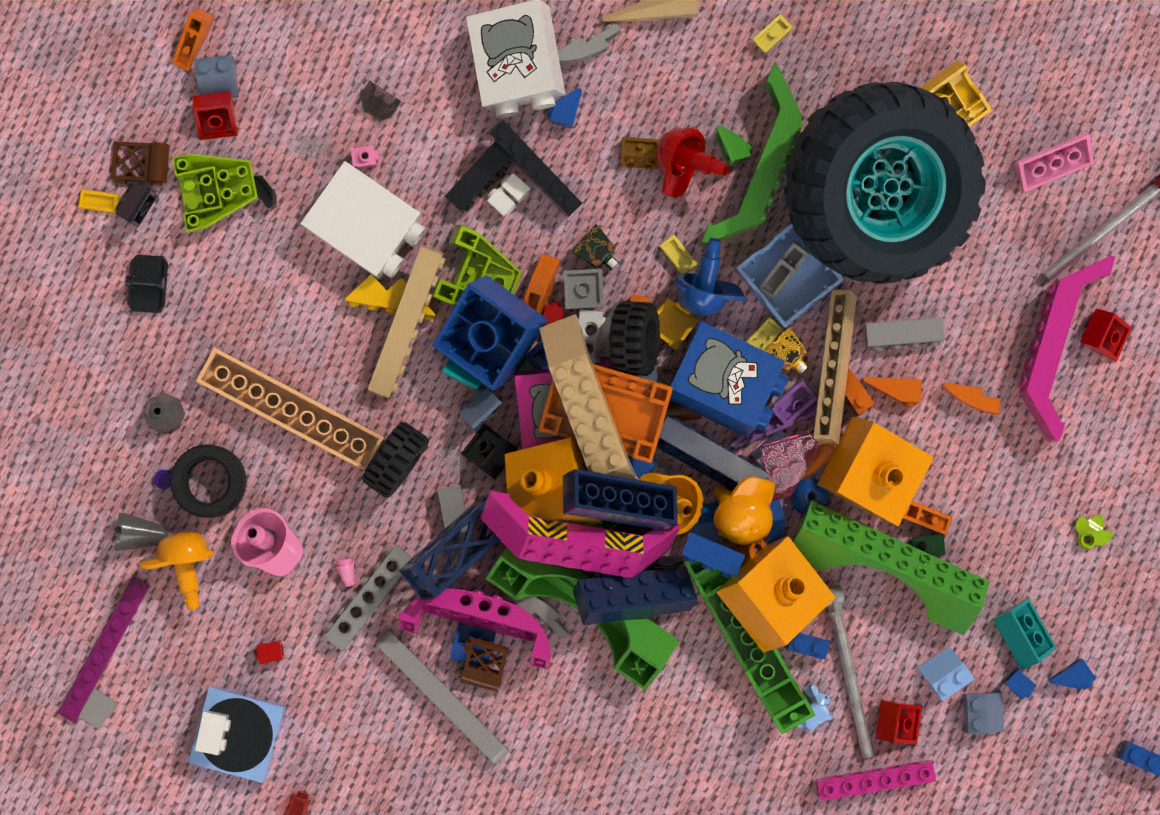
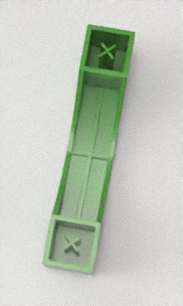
M811 501L796 527L792 542L813 568L823 571L839 565H862L890 573L908 584L920 596L927 609L928 620L963 636L983 608L990 581L816 502Z
M508 547L486 577L489 582L516 601L529 597H547L567 603L576 609L578 607L573 589L579 579L589 578L576 568L518 559ZM646 617L595 624L609 644L613 657V669L645 691L661 672L679 643L678 639Z

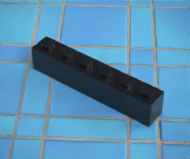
M499 120L486 133L565 216L569 217L582 204L504 120Z

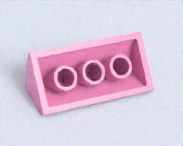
M1087 132L1017 161L1013 168L1024 193L1094 164L1090 134Z

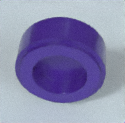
M167 470L158 471L154 476L155 485L160 489L170 488V475L172 473Z

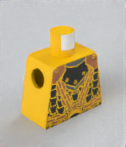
M790 327L764 350L785 361L782 368L785 372L793 367L801 374L808 367L801 359L806 350Z

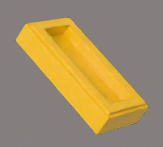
M81 189L78 208L115 214L120 195Z

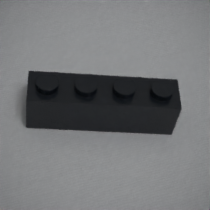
M494 142L445 195V198L462 214L465 211L469 212L475 206L474 201L478 197L482 198L487 193L489 184H495L501 177L499 175L503 169L508 170L514 162Z

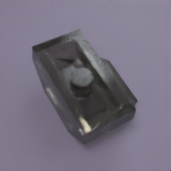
M371 81L368 82L359 95L362 100V110L380 122L386 118H392L402 103L399 99Z

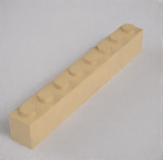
M425 245L420 247L367 390L387 398L391 394H396L399 386L396 381L398 376L402 377L406 367L403 365L405 358L409 359L412 348L409 346L411 341H415L419 333V330H416L418 322H423L426 314L423 312L424 306L429 305L432 294H429L432 287H436L439 279L436 274L438 269L442 270L446 260L443 258V252Z
M832 290L813 437L819 444L839 445L857 297L851 290Z

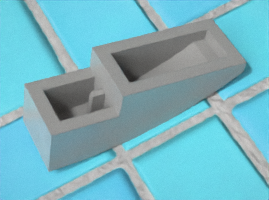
M794 241L758 289L773 300L809 255V251L797 241Z

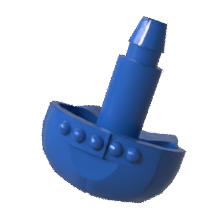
M709 239L705 248V254L701 256L698 274L681 273L674 280L677 288L676 297L680 306L697 315L718 314L728 300L747 301L739 286L716 280L721 260L718 257L720 253L719 239Z

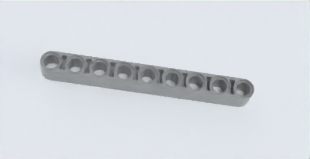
M390 629L375 642L408 678L495 765L510 752L474 716L475 714L466 705L464 706L461 700L453 692H450L447 686L439 678L437 679L433 675L434 673L425 664L423 665L420 659L412 651H409L406 648L407 646L398 637L394 636Z

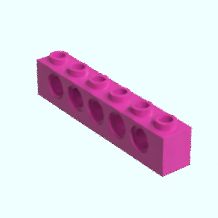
M925 760L815 779L818 798L823 801L935 782L936 778L933 762Z

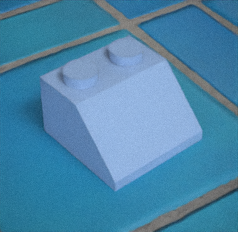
M950 646L918 667L920 673L941 701L946 700L974 680L965 664Z

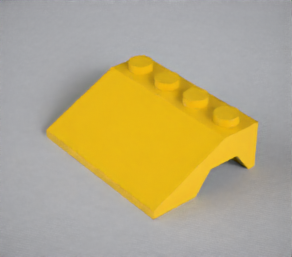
M955 61L920 87L950 103L957 114L964 118L969 127L992 111L982 92L970 79L967 73V66L961 62Z

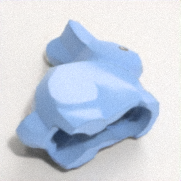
M810 684L809 687L804 688L805 693L812 700L810 706L815 713L814 717L797 726L798 728H804L806 731L818 727L819 724L826 720L830 721L833 719L827 707L831 703V698L824 693H819L815 684Z

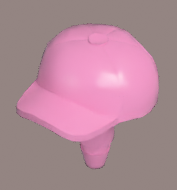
M269 508L249 510L247 514H243L241 520L237 521L234 533L231 534L233 553L241 563L246 566L260 568L275 576L288 575L303 556L304 548L302 543L289 529L285 518ZM263 528H269L273 530L277 538L275 539L273 534H271Z

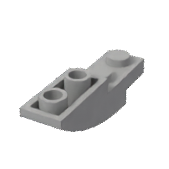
M616 23L613 26L612 24L607 25L599 35L593 34L588 37L586 43H584L581 37L577 40L573 38L561 50L557 48L560 65L582 62L609 50L607 42L621 33L618 24Z
M507 593L503 595L508 602H514L530 615L536 613V618L543 625L547 624L550 626V632L556 638L561 637L564 639L568 635L569 631L556 620L561 613L544 599L529 597L516 601Z

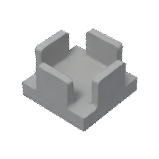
M602 269L564 271L566 310L575 309V311H578L580 309L594 310V308H604Z

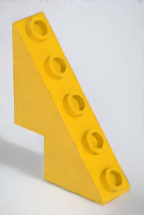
M371 274L345 300L348 302L347 306L359 308V305H365L368 310L377 311L378 308L385 309L386 313L396 314L407 283L400 278L393 286L386 290ZM427 305L424 306L423 312L426 313L424 319L434 321V318L437 317L436 314Z

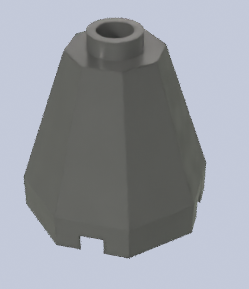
M166 393L150 398L143 412L148 427L162 434L179 429L186 414L180 399Z

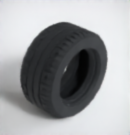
M208 444L192 447L177 459L172 468V474L170 475L172 495L177 504L191 515L202 518L224 516L234 510L243 499L242 497H244L245 488L247 487L245 468L240 459L226 448ZM205 460L219 462L228 474V487L225 494L219 500L212 503L199 501L192 494L189 487V476L192 469L198 463Z

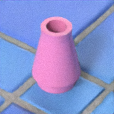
M351 557L337 560L335 567L344 586L355 585L354 561L351 560Z

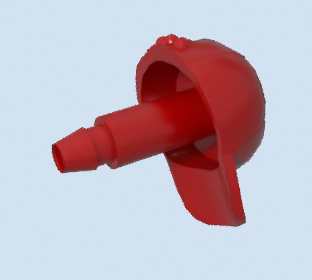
M695 127L674 128L664 133L657 143L655 158L657 167L665 174L662 194L665 196H682L686 192L695 171L708 175L713 173V175L723 176L729 172L728 165L720 160H716L715 156L705 153V138L699 129Z

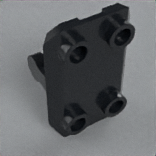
M136 255L130 261L129 275L126 276V287H128L127 305L132 312L161 313L164 309L168 262L164 256Z

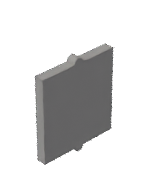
M94 688L79 717L99 730L106 719L110 718V713L117 703Z

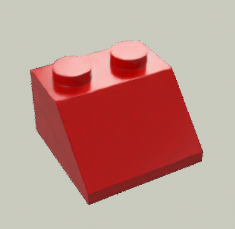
M231 91L193 96L192 109L200 140L238 136L235 106Z
M1096 308L1090 317V322L1082 335L1080 343L1086 348L1117 362L1132 327L1115 313Z
M881 700L875 739L893 743L917 744L923 706Z

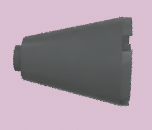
M119 513L115 550L123 551L158 546V543L168 536V530H165L164 525L126 513Z

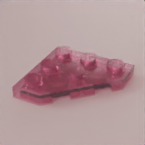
M814 430L759 446L765 472L768 473L766 480H770L775 484L772 501L792 495L820 451L819 443L813 439Z

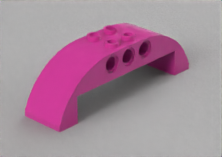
M446 589L434 599L422 600L420 597L417 598L399 616V629L415 634L419 632L424 613L533 642L534 647L530 665L549 670L551 650L547 636L540 624L526 610L513 603L504 601L499 596L492 595V597H489L478 590L471 592L462 589Z

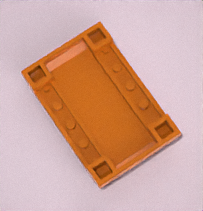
M593 364L627 455L652 463L673 387ZM552 379L538 431L576 439L555 382Z

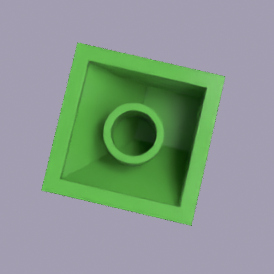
M721 125L716 126L714 135L729 168L750 159L752 149L749 142L745 143L744 138Z

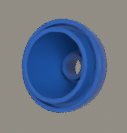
M816 478L801 479L792 488L791 503L800 514L804 515L811 501L824 507L828 505L829 492L817 485L819 480ZM809 493H813L815 495V498L813 500L808 499L807 496Z

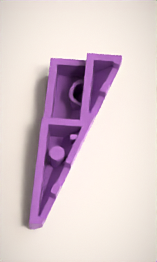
M800 378L769 407L774 412L764 431L755 428L748 438L740 434L730 443L734 449H738L740 446L752 443L761 437L768 436L792 426L796 422L812 417L817 413L818 396Z

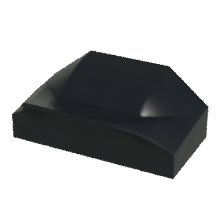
M262 175L254 176L257 195L266 207L272 211L277 207V194Z
M661 556L646 567L645 570L682 567L684 556Z

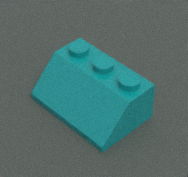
M1029 597L993 618L996 627L1001 632L1006 645L1010 648L1021 670L1040 663L1057 649Z

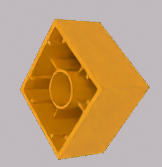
M853 416L817 485L869 515L899 526L934 457L875 422Z
M570 437L505 454L507 494H510V499L528 516L584 526L601 523V520L563 514V475L574 469L588 471L576 439Z
M788 536L762 548L739 570L736 577L732 576L731 579L716 591L763 653L786 646L836 598Z

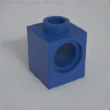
M1016 668L1003 681V684L1021 699L1029 698L1035 691L1033 688L1036 684Z

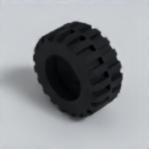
M623 301L614 309L609 330L610 361L614 370L635 376H648L654 371L657 357L659 356L660 321L657 309L652 303Z
M407 422L398 424L369 462L362 475L363 482L383 497H391L423 455L429 444L427 436Z

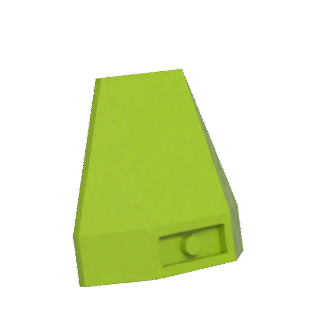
M199 154L172 157L175 176L179 178L185 208L183 218L186 232L206 229L258 199L250 160Z

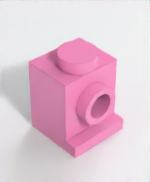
M373 145L350 148L353 167L356 169L377 167V161H380L379 150H375ZM364 153L369 154V157L367 159L362 158V155Z

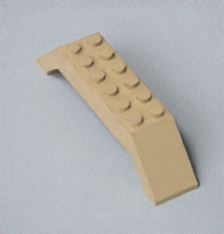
M574 314L540 327L548 366L588 471L639 480L629 461L593 367L577 315Z

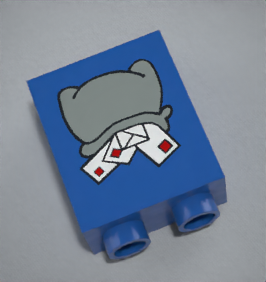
M701 321L672 381L671 386L673 390L670 401L748 438L755 428L764 431L771 419L774 410L765 407L770 394L779 398L787 384L789 377L780 373L785 361Z

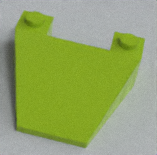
M455 225L449 243L465 250L453 282L449 283L438 279L436 287H432L429 293L432 294V298L447 304H457L468 283L486 275L514 294L522 272L480 233L463 225Z

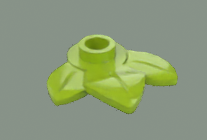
M1102 515L1093 516L1089 520L1080 516L1076 521L1075 529L1079 534L1077 542L1081 548L1092 549L1095 545L1104 546L1111 540L1113 533L1103 530L1104 520ZM1085 536H1088L1090 538V542L1088 544L1084 542Z

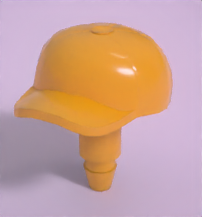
M646 473L639 477V480L676 486L677 522L680 524L677 535L693 529V526L701 516L702 502L704 501L701 489L694 480L681 474L669 476L659 473Z
M750 476L742 479L733 491L717 486L714 489V495L719 502V506L714 514V525L719 531L718 535L740 545H748L764 539L773 525L770 504L775 484L770 480Z
M181 532L162 539L156 548L155 558L138 562L140 568L148 570L174 564L179 591L183 593L184 602L188 610L199 608V596L197 593L199 585L193 562L210 559L213 551L207 548L205 538L199 533Z

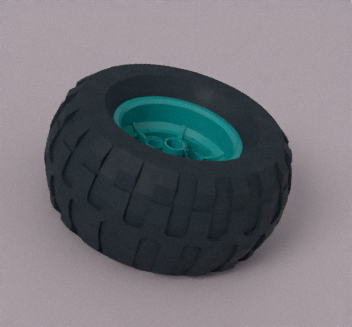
M901 82L867 83L854 88L853 91L847 90L828 100L829 103L826 106L817 109L807 119L809 123L804 130L797 133L792 143L794 149L791 158L787 159L784 173L787 177V186L784 187L787 208L790 209L789 215L794 231L801 238L806 249L812 256L838 274L855 281L874 282L876 284L900 282L902 279L907 280L921 277L928 273V269L943 265L951 258L950 253L956 246L962 247L970 236L967 231L972 221L977 222L982 209L978 205L980 195L985 194L986 180L982 175L981 169L984 166V160L978 145L974 142L976 139L967 122L957 114L954 107L946 100L925 89ZM888 148V150L884 154L880 150ZM907 159L911 164L913 173L907 171ZM880 162L879 168L875 170V165ZM898 163V168L893 171L894 165ZM868 178V183L864 186V181ZM904 181V186L900 189V184ZM909 194L907 200L902 205L903 201L901 196ZM875 195L874 202L870 203V199ZM893 197L892 203L888 204L889 199ZM873 210H878L881 217H870L868 214Z

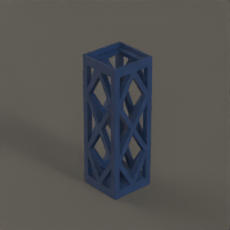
M489 494L478 498L399 569V572L422 600L437 598L500 540L492 531L485 537L488 526L483 523L479 540L469 542L475 520L481 519L480 512L483 510ZM468 524L463 543L457 544L461 529ZM453 537L451 545L443 546ZM475 546L465 555L467 547ZM461 548L457 563L450 569L455 549ZM449 550L443 573L432 575L439 552ZM432 556L428 572L426 574L423 571L425 562ZM434 579H439V580H437L435 583H433V582L431 581V580H434ZM420 582H422L427 587V590L423 587V585Z

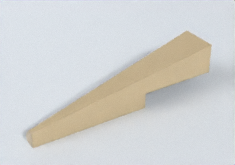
M644 0L602 16L603 23L697 17L698 2L697 0Z

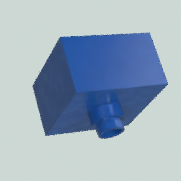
M486 275L468 283L432 346L494 391L513 379L525 356L540 334L539 328L545 326L548 319Z

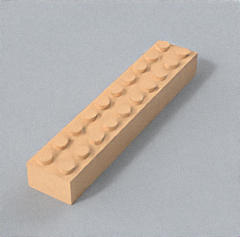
M215 347L196 382L364 471L379 447L386 440L385 437Z

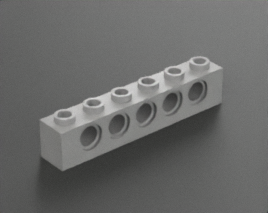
M398 545L394 548L391 546L384 554L386 556L385 560L382 563L379 561L373 568L375 573L371 578L367 576L360 585L363 587L360 592H354L348 600L351 602L347 608L343 607L336 615L338 620L335 624L331 622L325 629L327 634L324 637L341 651L346 649L403 575L399 572V569L413 558ZM390 561L397 563L398 567L394 572L389 571L387 568ZM378 576L385 578L386 582L383 587H378L375 583ZM367 591H370L374 596L371 602L364 600L363 596ZM355 606L359 607L362 611L361 616L358 618L352 615V609ZM342 622L349 624L350 628L347 633L340 630Z

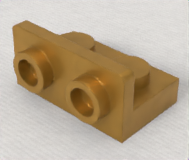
M622 137L620 166L658 169L655 150L659 139Z

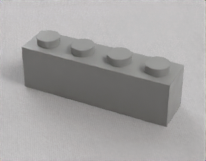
M943 317L866 323L864 325L866 348H871V351L883 350L882 347L890 346V349H901V345H909V348L921 347V343H928V346H939L940 342L945 340Z
M461 485L437 489L438 493L435 494L436 504L441 506L442 511L438 513L440 524H444L445 528L466 510ZM468 524L461 529L457 544L463 543ZM453 537L447 542L448 545H451ZM467 547V550H466L465 555H466L470 550H472L473 547ZM461 548L455 549L451 562L452 565L457 563Z

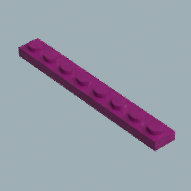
M132 577L60 708L59 715L74 723L78 720L85 704L150 588L148 584Z

